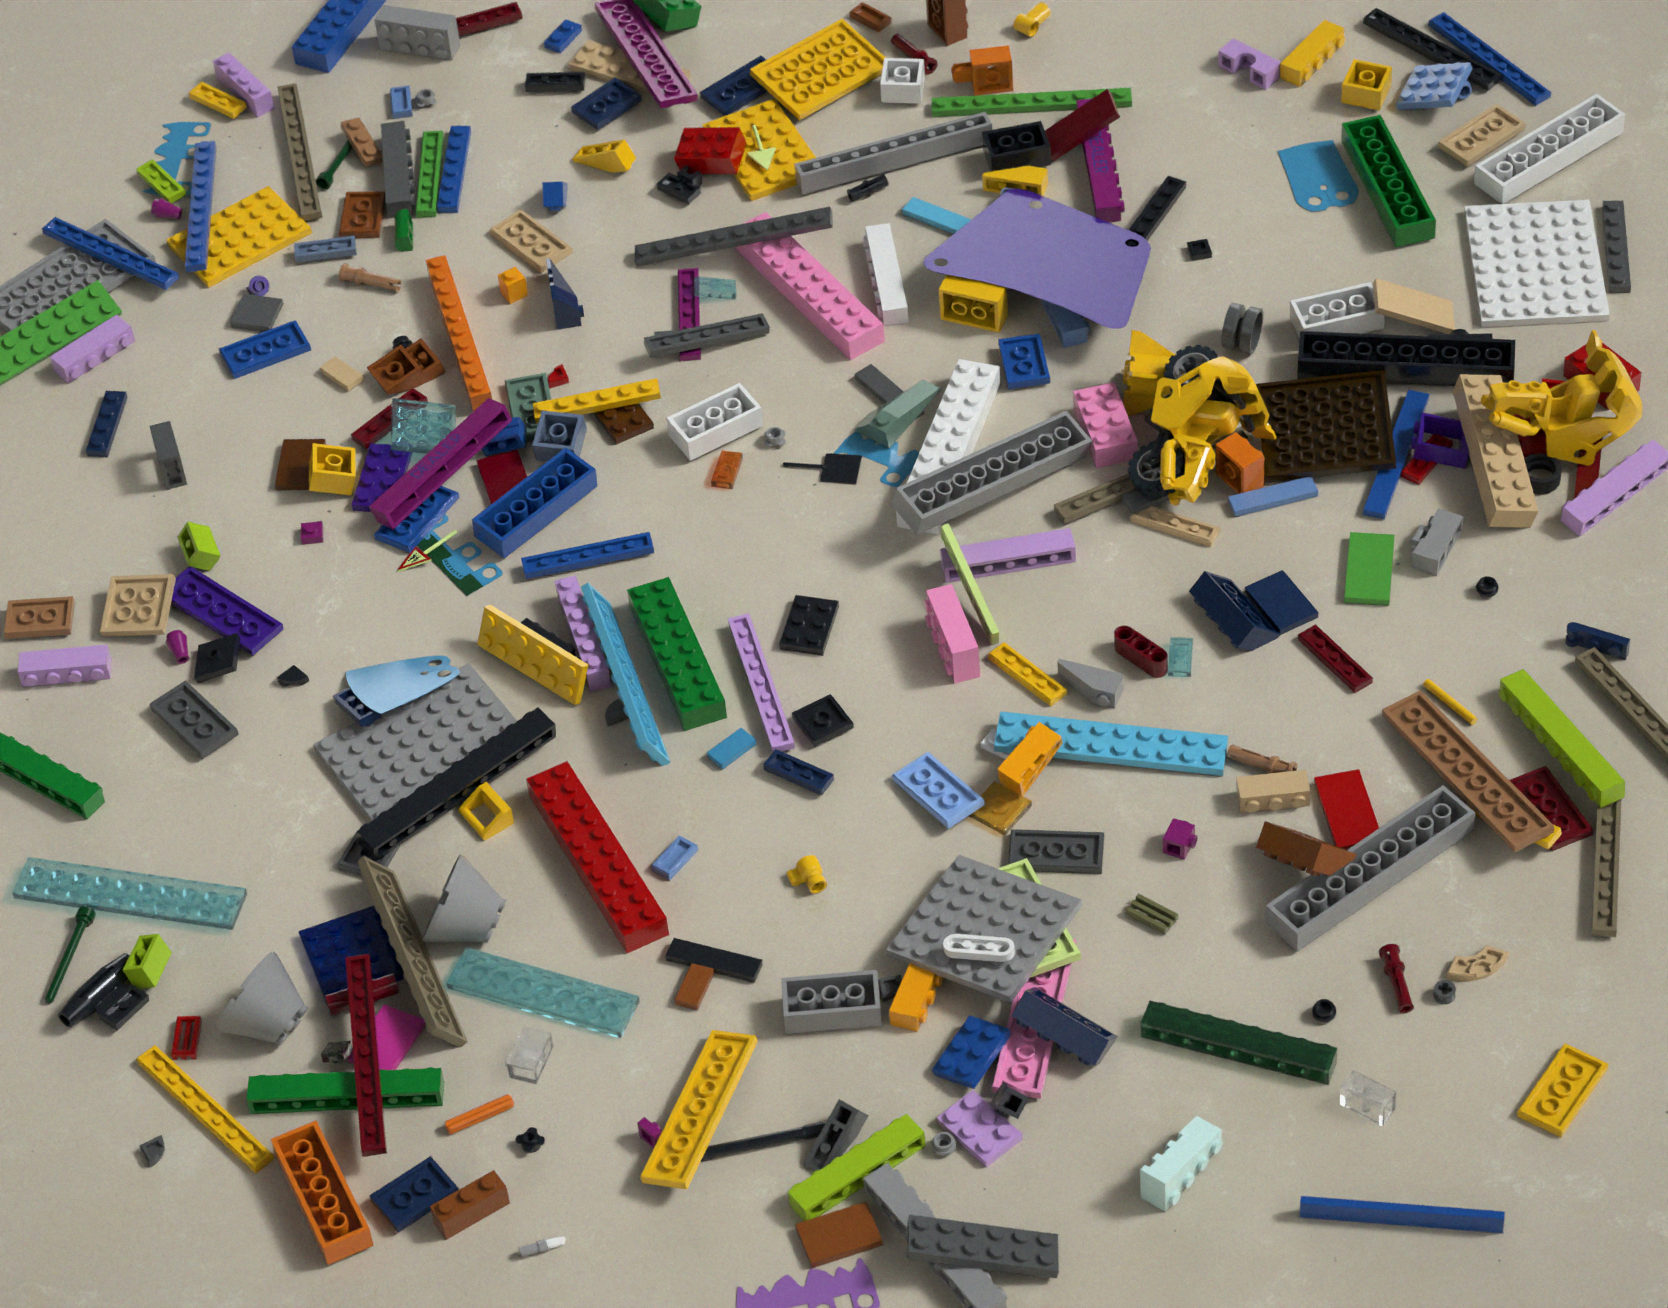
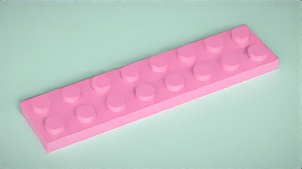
M1072 963L1029 978L1013 999L1007 1028L1010 1029L1012 1035L1001 1049L992 1086L994 1093H997L1002 1081H1005L1023 1090L1029 1097L1041 1099L1054 1041L1051 1039L1049 1041L1041 1039L1036 1035L1037 1031L1031 1027L1028 1029L1021 1027L1015 1022L1017 1019L1011 1015L1024 992L1034 987L1063 1003Z

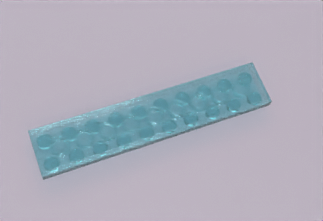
M28 857L12 894L15 899L77 908L86 906L98 911L233 930L247 896L246 888Z

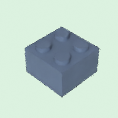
M542 410L532 444L536 460L549 461L564 448L569 449L580 457L587 431L584 416Z

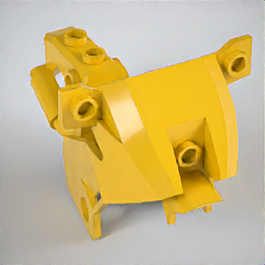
M1591 330L1585 347L1588 354L1586 365L1595 373L1594 376L1593 374L1577 375L1551 389L1548 388L1546 382H1541V384L1536 381L1519 383L1518 381L1511 380L1509 383L1501 382L1490 385V394H1484L1481 397L1482 405L1486 409L1493 410L1488 418L1494 426L1521 436H1534L1542 428L1546 434V454L1548 457L1587 466L1593 464L1598 450L1620 438L1641 419L1643 406L1641 398L1622 362L1610 350L1602 348V340L1599 339L1596 330ZM1600 392L1611 393L1606 399V405L1616 414V417L1596 416L1591 418ZM1515 413L1521 415L1524 418L1530 417L1531 424H1529L1526 420L1517 418L1512 415ZM1609 433L1612 434V435L1608 436L1607 438H1605L1604 440H1602V441H1600L1599 443H1597L1596 445L1593 444L1594 442H1596L1597 440L1601 439V438L1604 437L1605 435H1607V434H1609ZM1577 450H1586V454L1583 457L1577 458L1574 456Z

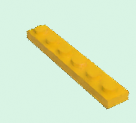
M654 378L533 403L536 424H538L542 410L583 415L661 399L658 379Z

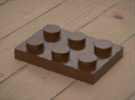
M639 403L593 412L616 445L654 429L653 421Z

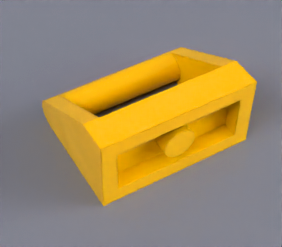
M487 782L479 785L458 809V812L483 840L491 838L514 824L511 808ZM482 804H485L496 816L486 828L471 813L473 809Z

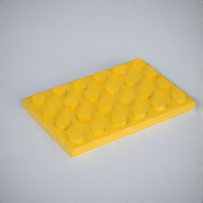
M841 18L751 68L750 75L800 121L882 75L884 58L886 57Z
M775 98L702 124V128L740 127L747 144L738 173L733 175L751 201L796 186L794 164L816 158ZM752 125H756L763 149L776 147L768 171L747 155L748 152L759 150Z
M267 186L211 215L207 270L194 271V273L210 288L312 233L311 227L275 191ZM188 228L166 239L167 246L184 263Z

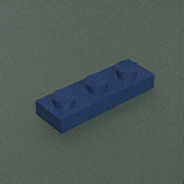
M350 687L333 695L335 703L361 727L371 725L375 720L382 717L380 713L373 711L362 703Z
M777 749L773 751L763 764L765 771L820 795H823L834 781V774Z

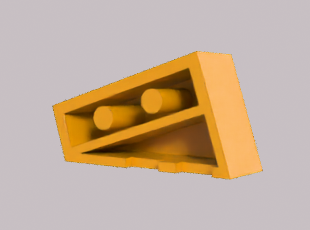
M1040 722L1035 727L1032 726L1021 743L1015 747L1013 752L997 768L1000 783L1023 798L1063 744L1062 737Z

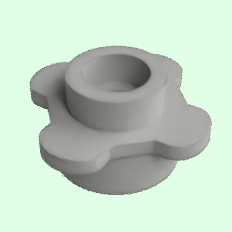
M430 89L420 90L416 95L418 100L417 106L428 107L436 104V99H434L435 93Z
M771 427L764 433L766 437L765 446L776 447L785 445V431L781 428Z

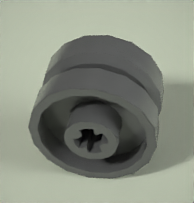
M1231 303L1223 324L1222 347L1235 350L1239 345L1242 352L1253 354L1261 336L1263 309L1250 306L1246 311L1244 305Z

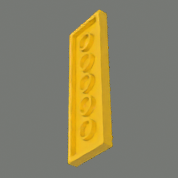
M492 605L485 606L477 645L573 705L581 703L588 664Z

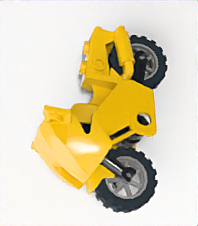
M1207 346L1185 347L1186 349L1178 350L1175 356L1172 355L1169 358L1170 362L1165 365V378H1160L1157 383L1151 417L1152 423L1163 428L1160 429L1156 441L1149 442L1147 446H1141L1138 452H1134L1133 458L1128 463L1130 466L1127 469L1129 478L1138 492H1141L1146 497L1149 495L1151 498L1168 496L1171 504L1175 506L1179 505L1182 499L1194 503L1201 494L1202 488L1207 487V475L1209 470L1214 468L1216 457L1211 445L1224 435L1233 433L1239 421L1242 428L1247 432H1252L1255 438L1276 440L1274 430L1267 424L1269 419L1268 410L1251 375L1238 362L1224 356L1218 357L1214 350L1211 351ZM1169 388L1172 394L1162 398V391Z

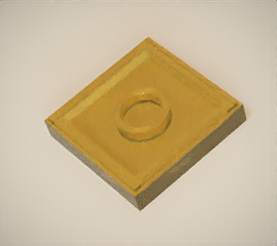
M994 781L980 796L984 799L985 805L970 814L969 817L1005 836L1032 807V801Z

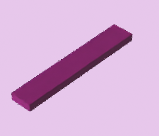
M698 268L678 269L679 330L700 326ZM701 348L679 352L680 361L701 360Z

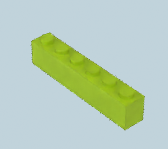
M907 1113L900 1118L894 1119L887 1127L874 1132L870 1138L861 1144L854 1145L850 1151L841 1157H836L821 1170H816L806 1180L793 1185L788 1191L789 1206L803 1221L823 1215L864 1188L863 1178L887 1163L894 1168L926 1147L925 1132Z

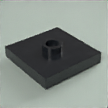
M235 633L198 645L194 679L198 683L237 671L240 636Z
M831 694L792 712L793 720L814 747L854 728L852 720Z

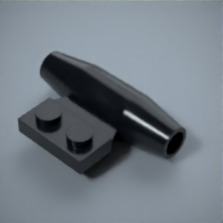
M123 953L101 967L74 992L58 1013L60 1021L65 1026L71 1028L96 1012L101 1021L118 1031L149 1002L148 994L132 984H124L128 977L124 973L123 968L130 956L129 954Z

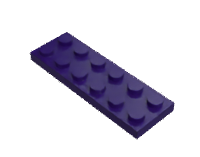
M189 566L176 577L171 604L222 637L237 633L240 636L239 647L252 656L284 630L281 622L193 567Z

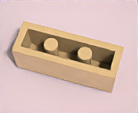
M1306 770L1236 777V793L1240 813L1310 806V788Z

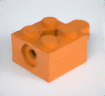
M1009 45L969 50L970 62L956 63L951 67L953 81L955 83L971 82L974 96L1013 91L1012 58Z

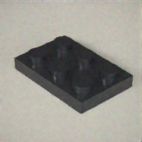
M795 595L779 643L780 650L823 656L839 609V601Z

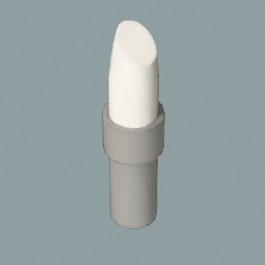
M565 1237L542 1239L536 1241V1243L519 1247V1254L521 1257L538 1252H546L549 1249L564 1245Z

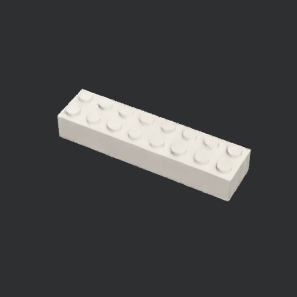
M1595 94L1475 165L1474 184L1500 204H1505L1624 132L1625 113L1600 95Z

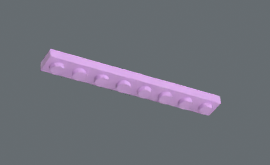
M750 614L728 618V625L772 753L775 749L779 751L794 749V740Z

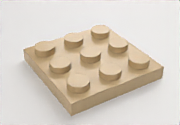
M173 574L111 576L100 629L102 636L165 635L176 581Z

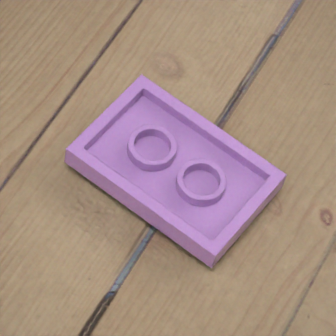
M974 1090L936 1117L937 1124L950 1133L960 1145L985 1167H988L1023 1140V1134L1002 1115L998 1114Z

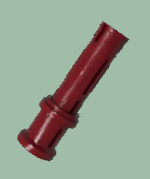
M899 33L892 36V44L911 59H924L925 74L929 75L936 70L937 60L930 58L925 50L917 49Z
M1397 944L1384 945L1378 951L1385 964L1383 968L1384 973L1390 977L1400 1013H1409L1414 1009V1005L1412 1004L1403 974L1405 965L1400 960V948Z

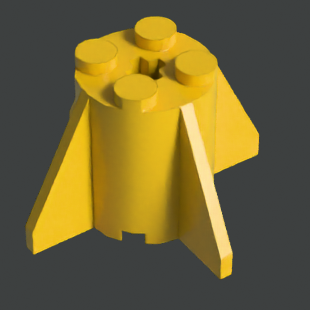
M1137 330L1131 331L1129 352L1127 354L1131 358L1125 361L1124 369H1121L1123 384L1127 385V390L1123 389L1122 402L1127 416L1153 408L1158 380L1165 378V365L1170 362L1169 358L1172 355L1175 356L1174 353ZM1169 388L1164 389L1161 397L1164 398L1172 394Z

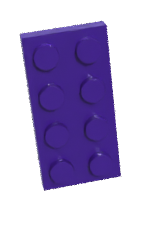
M370 443L351 504L353 511L372 512L369 506L407 472L413 453L412 446Z

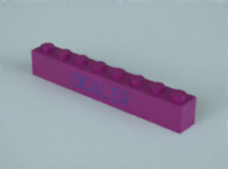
M1091 99L1076 100L1077 109ZM1108 125L1082 142L1095 216L1107 222L1121 221V213L1125 212L1124 200H1120L1122 199L1121 186L1117 187L1119 185V174L1114 172L1117 171L1116 159H1112L1114 158V148L1109 146V144H1112L1111 132H1107L1109 131Z
M490 398L484 401L369 506L376 521L391 529L399 525L512 421L506 406Z

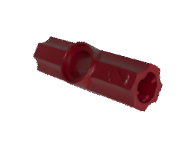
M394 974L372 980L374 1002L399 994ZM348 988L325 996L331 1016L350 1010Z

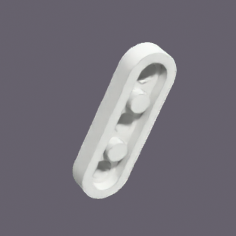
M951 934L943 941L944 953L950 958L1006 962L1015 955L1013 941L1003 937Z

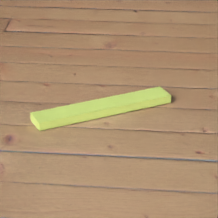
M949 523L942 525L941 539L990 644L999 643V630Z

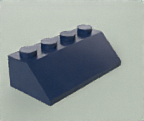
M1204 571L1189 590L1194 597V602L1207 611L1206 616L1219 625L1218 629L1226 636H1229L1231 644L1239 650L1253 651L1279 638L1281 635L1229 578Z
M1036 987L1024 992L1011 1015L1017 1019L1015 1022L1026 1029L1031 1027L1037 1031L1036 1035L1045 1041L1051 1039L1058 1044L1057 1048L1067 1054L1073 1052L1079 1056L1078 1060L1087 1066L1092 1064L1094 1066L1098 1065L1118 1037Z

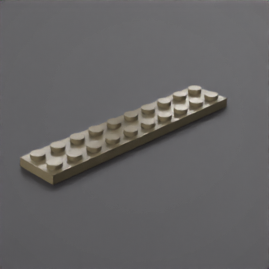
M363 856L357 861L361 870L360 875L365 880L368 886L367 891L374 900V908L379 913L382 919L381 924L388 933L389 943L396 952V960L402 966L403 976L410 985L411 995L419 1006L418 1011L424 1018L427 1032L433 1037L437 1036L443 1039L448 1044L452 1043L458 1047L464 1046L468 1041L425 941H422L421 932L395 872Z

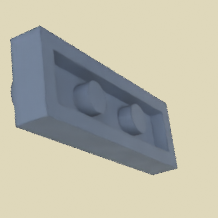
M355 236L294 243L296 263L357 255Z

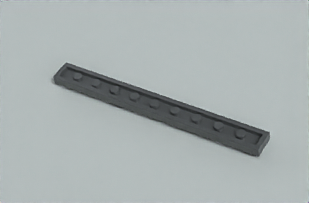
M829 206L635 245L634 262L637 266L833 228V211Z

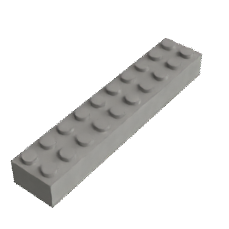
M1064 411L897 487L891 505L912 531L918 535L1085 458L1092 440L1071 415Z
M1442 785L1349 848L1348 851L1357 854L1356 858L1330 876L1323 873L1320 874V877L1310 875L1266 905V924L1298 952L1473 832L1475 812Z

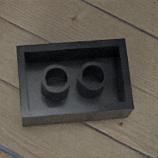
M1041 121L982 132L983 151L990 172L1023 166L1044 167L1051 165V147Z

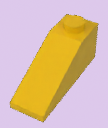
M625 139L582 146L572 160L579 164L615 173L628 171L636 160V156Z
M1023 166L983 173V191L1000 193L1003 188L1008 187L1012 189H1025L1044 196L1048 186V169Z

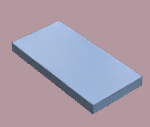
M929 752L892 774V779L897 785L948 829L985 805L982 797Z

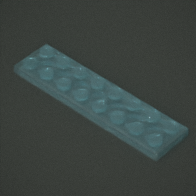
M468 947L465 948L446 982L447 988L618 1038L622 1037L640 1002L639 996Z

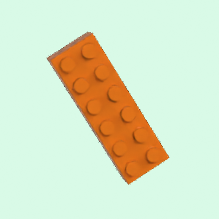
M315 1120L272 1138L271 1143L276 1159L327 1265L374 1246L370 1229L317 1121Z

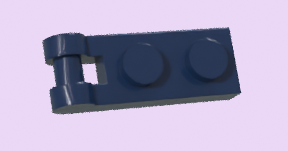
M1570 622L1567 625L1565 640L1567 646H1581L1587 649L1595 647L1600 653L1626 660L1629 654V638L1576 622Z

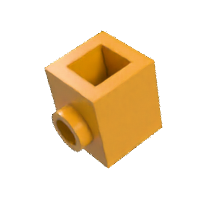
M516 267L497 275L500 293L510 304L528 296L526 279Z

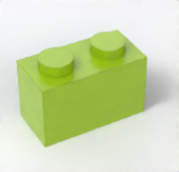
M187 521L177 536L187 565L211 571L221 556L209 526Z
M160 934L141 935L123 971L131 983L138 989L155 988L172 952Z

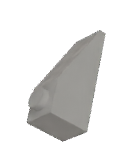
M1058 659V677L1092 703L1115 709L1124 690L1123 674Z

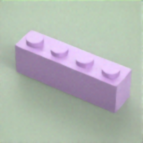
M227 53L213 60L216 78L234 96L244 101L246 107L257 117L274 109L271 91L233 55Z
M115 315L50 356L54 372L69 384L135 342L132 327L118 315Z
M108 644L19 652L18 675L22 687L110 679L112 658Z

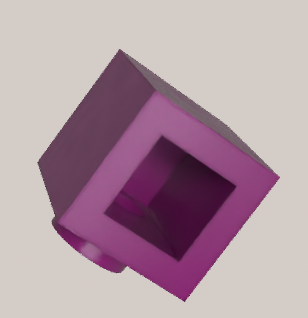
M1173 818L1163 837V853L1185 860L1190 849H1194L1197 843L1198 836L1195 835V825Z

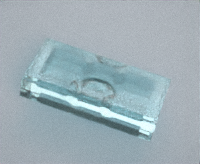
M707 277L694 278V296L736 299V280Z
M1170 637L1168 676L1191 677L1193 638Z

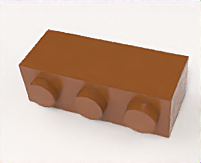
M493 1170L431 1205L430 1209L434 1224L447 1240L510 1204L506 1185Z

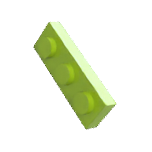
M153 159L136 168L137 174L164 200L173 203L186 196L185 189Z

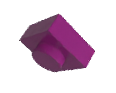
M322 521L301 523L302 545L324 543V526Z
M643 1117L637 1122L639 1136L654 1149L662 1130L657 1123H651L647 1118Z

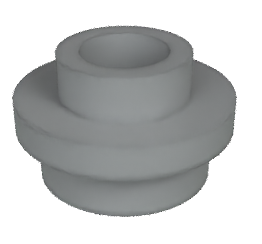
M940 1132L932 1139L931 1147L937 1155L947 1156L956 1149V1141L950 1133Z

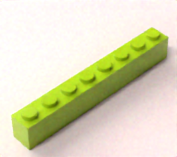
M1524 669L1500 679V689L1498 692L1501 700L1511 707L1513 713L1523 720L1528 730L1531 729L1538 741L1548 748L1551 756L1556 758L1561 763L1563 769L1572 775L1576 784L1587 792L1590 800L1595 801L1602 808L1625 798V780Z

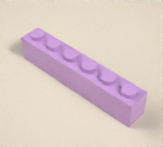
M1655 440L1650 441L1646 445H1641L1632 456L1628 455L1619 466L1612 467L1602 479H1596L1592 486L1587 490L1583 489L1577 498L1573 501H1567L1562 507L1563 512L1560 521L1580 537L1667 471L1668 451Z
M1070 528L959 546L974 578L1076 562L1075 544ZM946 548L940 549L941 566L945 582L961 581Z
M576 575L555 580L557 599L577 657L588 664L586 683L589 692L611 687L609 669L599 646L600 643L597 635L594 632L593 623L588 616L587 606L582 600L583 595Z

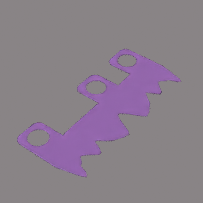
M859 1257L857 1266L852 1272L838 1267L835 1277L823 1270L810 1269L804 1287H801L789 1275L779 1279L771 1292L763 1285H760L756 1293L751 1295L745 1293L738 1286L736 1307L791 1308L808 1303L809 1308H816L820 1304H827L831 1308H836L833 1297L850 1294L854 1308H864L857 1302L858 1297L862 1294H870L874 1299L873 1304L866 1308H879L880 1301L872 1274Z

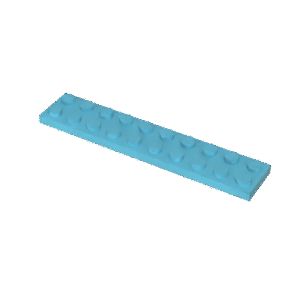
M586 583L581 586L584 594L582 600L589 608L588 616L595 624L593 628L595 634L601 640L599 646L607 656L605 662L610 670H612L611 678L616 686H618L617 694L619 698L624 702L623 710L631 721L629 727L637 737L635 743L641 751L645 750L653 762L657 761L661 766L670 763V759L612 605L593 586Z
M1000 711L994 742L995 752L1012 753L1015 747L1025 738L1027 731L1040 722L1062 737L1063 744L1052 758L1223 776L1228 743L1227 735Z

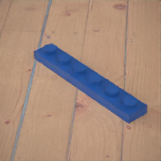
M459 125L450 127L437 204L438 213H458L471 137L470 126Z
M650 532L523 557L521 560L525 578L530 579L654 553V547Z

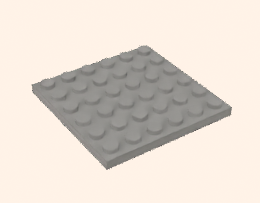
M958 855L888 946L886 953L891 958L907 964L912 963L938 976L1011 1003L1082 907V901L1079 898ZM951 934L1003 937L1013 941L1015 955L1006 962L950 958L944 953L943 941Z

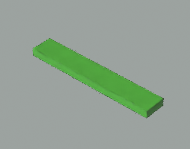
M443 131L423 132L416 218L437 217Z

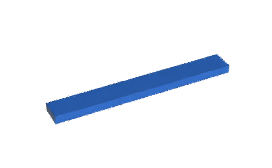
M1443 12L1429 20L1428 26L1472 59L1500 73L1501 80L1535 106L1551 97V92L1446 13Z
M54 217L42 228L43 234L162 289L167 290L179 279L178 272L57 217Z
M1408 390L1392 432L1397 469L1378 470L1365 504L1363 515L1385 520L1401 477V471L1411 450L1412 438L1416 436L1413 433L1415 420L1419 421L1421 413L1425 412L1429 401L1428 393Z
M1301 1196L1300 1218L1503 1233L1505 1212L1310 1196Z

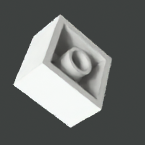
M884 58L880 83L882 103L921 104L925 80L924 59Z

